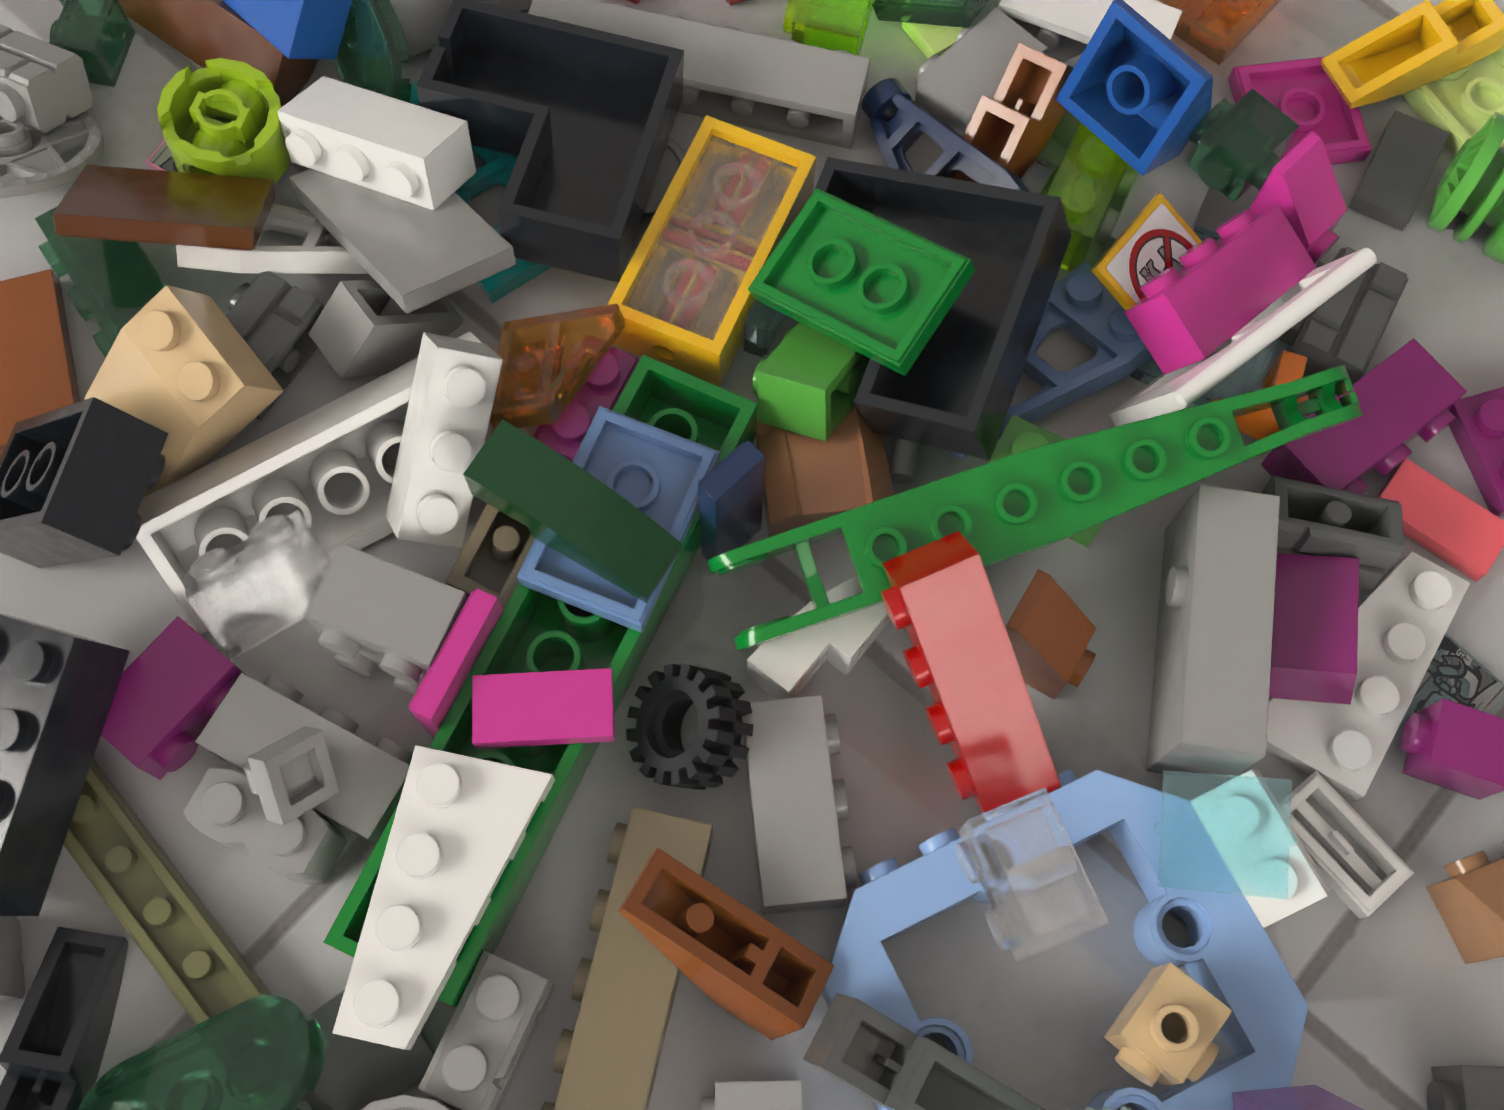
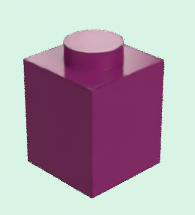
M1444 698L1410 716L1403 729L1400 742L1401 749L1407 752L1402 774L1478 800L1504 791L1503 718Z

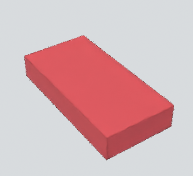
M1407 458L1396 467L1377 496L1399 501L1402 508L1403 534L1476 582L1488 573L1504 547V520Z

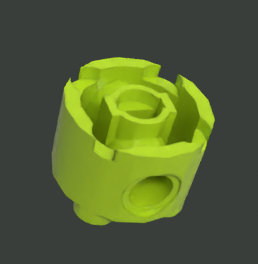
M225 58L205 60L207 68H201L192 72L190 66L177 72L162 89L157 113L165 141L178 172L274 179L275 185L288 169L290 155L286 148L285 137L277 112L282 108L281 102L267 76L243 61Z

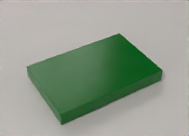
M816 188L749 286L748 291L755 300L906 376L975 272V268L971 259Z

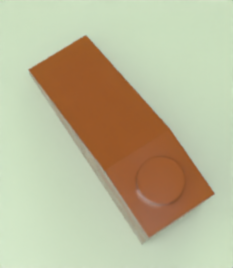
M658 847L652 852L618 910L714 1003L770 1040L804 1029L834 967L833 964Z

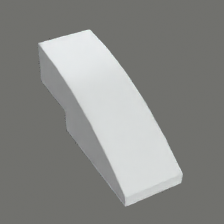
M855 576L826 592V595L831 604L863 593L858 576ZM812 601L793 616L813 610ZM884 603L761 644L747 659V677L774 699L795 698L826 660L847 675L890 623L891 619Z

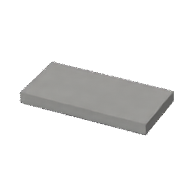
M308 169L289 177L293 194L406 314L516 264L513 246L455 192L439 207L431 210L313 169Z

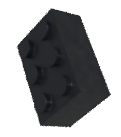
M95 397L15 423L0 458V553L40 569L120 556L122 551L127 550L132 545L139 533L142 518L137 512L145 492L156 484L163 472L165 456L161 454V451L169 433Z

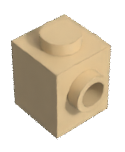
M1170 962L1150 970L1104 1038L1120 1050L1115 1056L1117 1063L1133 1077L1150 1087H1153L1156 1081L1162 1085L1183 1084L1186 1078L1191 1082H1195L1208 1070L1216 1058L1219 1046L1212 1042L1232 1010Z

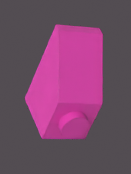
M1311 131L1273 167L1249 210L1253 216H1256L1279 205L1314 264H1317L1340 238L1333 232V229L1347 211L1322 138Z

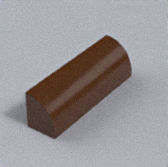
M103 0L202 68H207L205 60L225 58L243 61L260 70L273 84L274 91L279 96L281 106L291 101L302 90L310 79L319 60L288 59L222 0Z

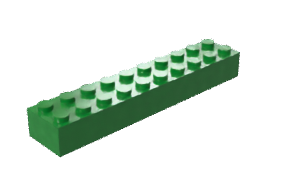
M644 354L612 410L720 451V462L742 442L745 443L749 440L752 443L757 433L758 403ZM699 509L643 633L518 583L429 747L431 749L552 774L555 778V782L544 802H540L525 832L527 834L513 860H509L490 896L491 901L479 924L474 925L456 959L457 965L438 1000L457 1008L483 951L494 954L600 742L476 749L472 744V675L612 668L615 715L701 545ZM397 807L323 942L353 958Z

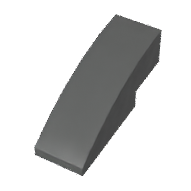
M839 993L834 997L803 1058L806 1062L888 1110H1045L932 1040L914 1034L859 999Z

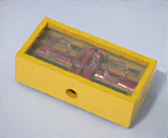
M706 115L605 308L610 345L640 357L644 354L721 387L761 302L753 298L748 288L813 194L816 156Z

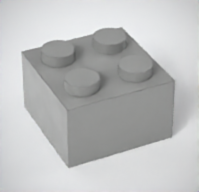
M341 543L306 609L304 617L320 634L317 642L337 653L334 658L336 663L355 673L370 677L373 669L396 677L393 682L395 687L414 696L468 597L464 591Z

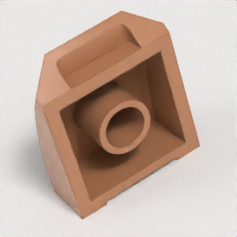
M854 405L826 442L759 423L757 417V449L765 455L763 499L768 537L894 495L882 434L871 429L856 405Z

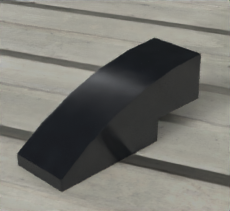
M57 927L0 1054V1065L6 1070L0 1085V1110H87L109 1038L121 987L129 944L125 937Z

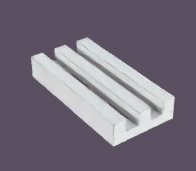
M1318 771L1307 775L1295 789L1291 790L1281 799L1280 807L1325 882L1359 919L1369 917L1414 874L1406 863ZM1311 795L1381 868L1387 877L1382 881L1354 852V848L1338 831H1334L1305 799ZM1292 811L1369 892L1368 895L1291 814Z

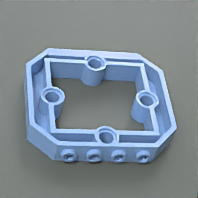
M1072 769L1058 774L1061 788L1043 795L1020 808L1015 807L988 820L982 813L978 816L982 827L960 838L955 828L945 830L918 846L923 854L922 857L899 867L895 857H892L858 875L863 886L855 889L849 899L830 959V963L834 967L821 992L828 1009L837 993L857 998L918 1036L933 1035L940 1038L947 1045L951 1053L972 1065L973 1050L969 1037L959 1025L948 1019L937 1017L920 1021L882 944L969 900L985 904L1001 900L1022 883L1028 870L1109 830L1149 901L1148 904L1139 910L1134 920L1133 937L1137 949L1148 961L1157 966L1170 962L1175 966L1184 964L1190 977L1232 1010L1220 1030L1233 1055L1210 1066L1197 1081L1191 1082L1189 1079H1186L1183 1084H1177L1157 1096L1140 1088H1111L1100 1091L1090 1100L1088 1107L1102 1110L1105 1106L1112 1110H1117L1121 1105L1126 1104L1133 1108V1110H1234L1233 1092L1291 1087L1308 1004L1188 800L1099 770H1095L1077 779ZM976 850H991L1001 858L1004 865V876L1001 881H986L977 874L972 863L973 853ZM1166 912L1176 914L1186 924L1188 940L1183 948L1170 943L1164 935L1162 919ZM874 1102L877 1110H888Z

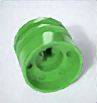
M1495 112L1476 134L1465 141L1448 166L1437 186L1434 204L1426 220V227L1440 233L1460 211L1462 215L1452 235L1453 240L1462 244L1485 223L1491 227L1484 241L1482 252L1484 255L1504 264V147L1500 146L1504 139V115Z

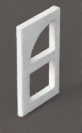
M1363 248L1312 270L1207 358L1164 375L1162 373L1109 413L1108 416L1117 427L1187 408L1376 264L1377 257L1375 253L1369 248Z

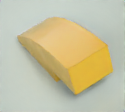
M1426 0L1322 58L1320 65L1350 109L1376 103L1439 80L1503 48L1504 14L1494 0H1444L1435 6L1429 0Z

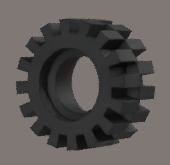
M674 663L664 665V672L653 671L647 676L652 688L640 685L634 694L642 701L640 708L629 707L627 717L637 719L636 728L626 729L627 741L638 742V746L629 751L632 761L643 763L639 771L644 777L654 778L653 782L657 784L696 790H706V787L716 788L724 784L721 776L733 777L739 770L732 761L733 757L746 759L750 749L740 744L742 735L753 736V724L742 722V716L752 713L750 702L739 700L745 693L744 689L739 683L730 682L732 677L725 673L681 663V665ZM694 703L697 709L698 726L691 745L685 751L681 741V725L687 710Z

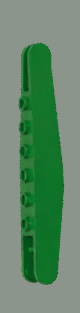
M1341 365L1288 383L1031 448L715 556L707 561L711 574L726 575L764 562L770 557L794 550L814 606L813 610L793 617H790V615L739 632V636L733 638L737 651L751 648L883 603L880 592L891 586L882 563L959 531L980 554L984 568L1048 547L1287 443L1362 417L1364 414L1355 391L1351 392L1354 388L1345 365ZM1335 390L1338 396L1344 395L1339 398L1340 403L1335 399ZM1308 395L1309 400L1297 404L1298 398ZM1272 408L1280 431L1245 446L1234 417ZM1315 413L1316 415L1315 417L1309 419L1304 418V416ZM843 534L863 593L830 604L809 544Z

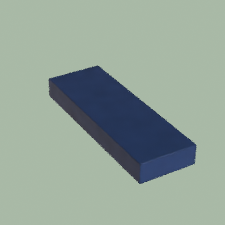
M749 440L745 443L742 442L698 482L702 556L707 561L715 556L742 547L761 530L765 455Z

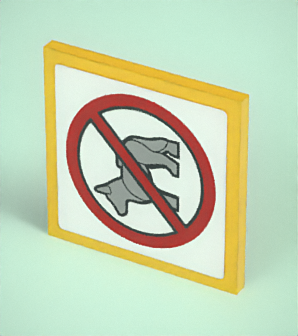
M1160 192L1150 200L1094 265L1091 272L1127 311L1145 297L1140 289L1144 283L1170 267H1174L1176 271L1180 270L1184 266L1179 257L1202 241Z

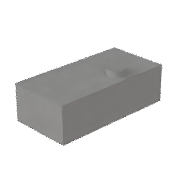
M1199 484L1165 530L1146 771L1224 784L1266 757L1280 496Z

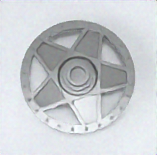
M84 111L74 118L66 116L65 123L47 133H43L23 125L20 121L9 122L0 116V198L28 195L60 186L77 178L86 165H94L101 156L104 147L101 128L96 119ZM85 144V147L67 163L58 154Z

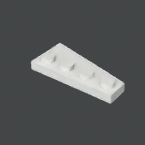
M1413 551L1410 552L1358 605L1357 676L1351 705L1271 698L1268 707L1266 751L1307 775L1318 771L1338 793L1354 802L1363 798L1470 582Z
M415 745L332 1032L333 1034L409 1051L412 1049L457 965L456 959L474 925L479 924L491 901L490 896L509 860H513L527 834L525 830L540 802H544L553 786L555 778L552 774Z

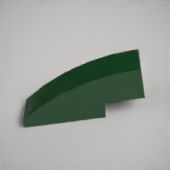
M503 419L463 473L473 496L529 527L533 538L647 603L682 549L681 542L617 492L544 443Z

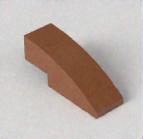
M1019 42L993 99L982 95L963 137L1022 179L1030 165L1034 164L1067 111L1055 99L1074 67ZM956 171L950 177L952 179L977 183L962 171Z

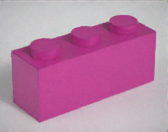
M1279 205L1256 216H1253L1249 208L1236 214L1216 228L1221 237L1215 242L1212 237L1207 238L1179 257L1184 267L1178 271L1174 267H1170L1140 287L1145 297L1124 313L1164 375L1207 358L1316 268V265Z

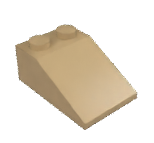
M166 285L121 328L83 400L95 397L169 433L161 451V454L165 456L163 472L156 484L145 492V497L202 468L284 390L209 295Z

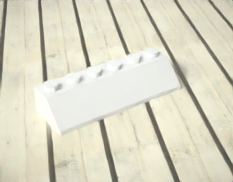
M471 331L457 337V339L482 343ZM418 358L143 497L137 512L141 516L142 522L136 539L200 635L329 567L341 543L361 550L393 533L386 518V511ZM499 375L485 442L502 419L529 434L501 375Z

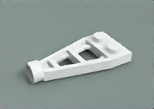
M273 204L255 249L239 250L176 245L178 267L260 274L266 271L273 274H369L343 246H327L328 242L341 244L310 211ZM267 230L306 237L302 246H257Z

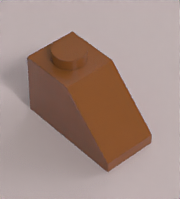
M1038 569L1005 628L1025 684L1055 699L1067 683L1078 688L1087 674L1096 653L1086 649L1096 627L1051 575Z

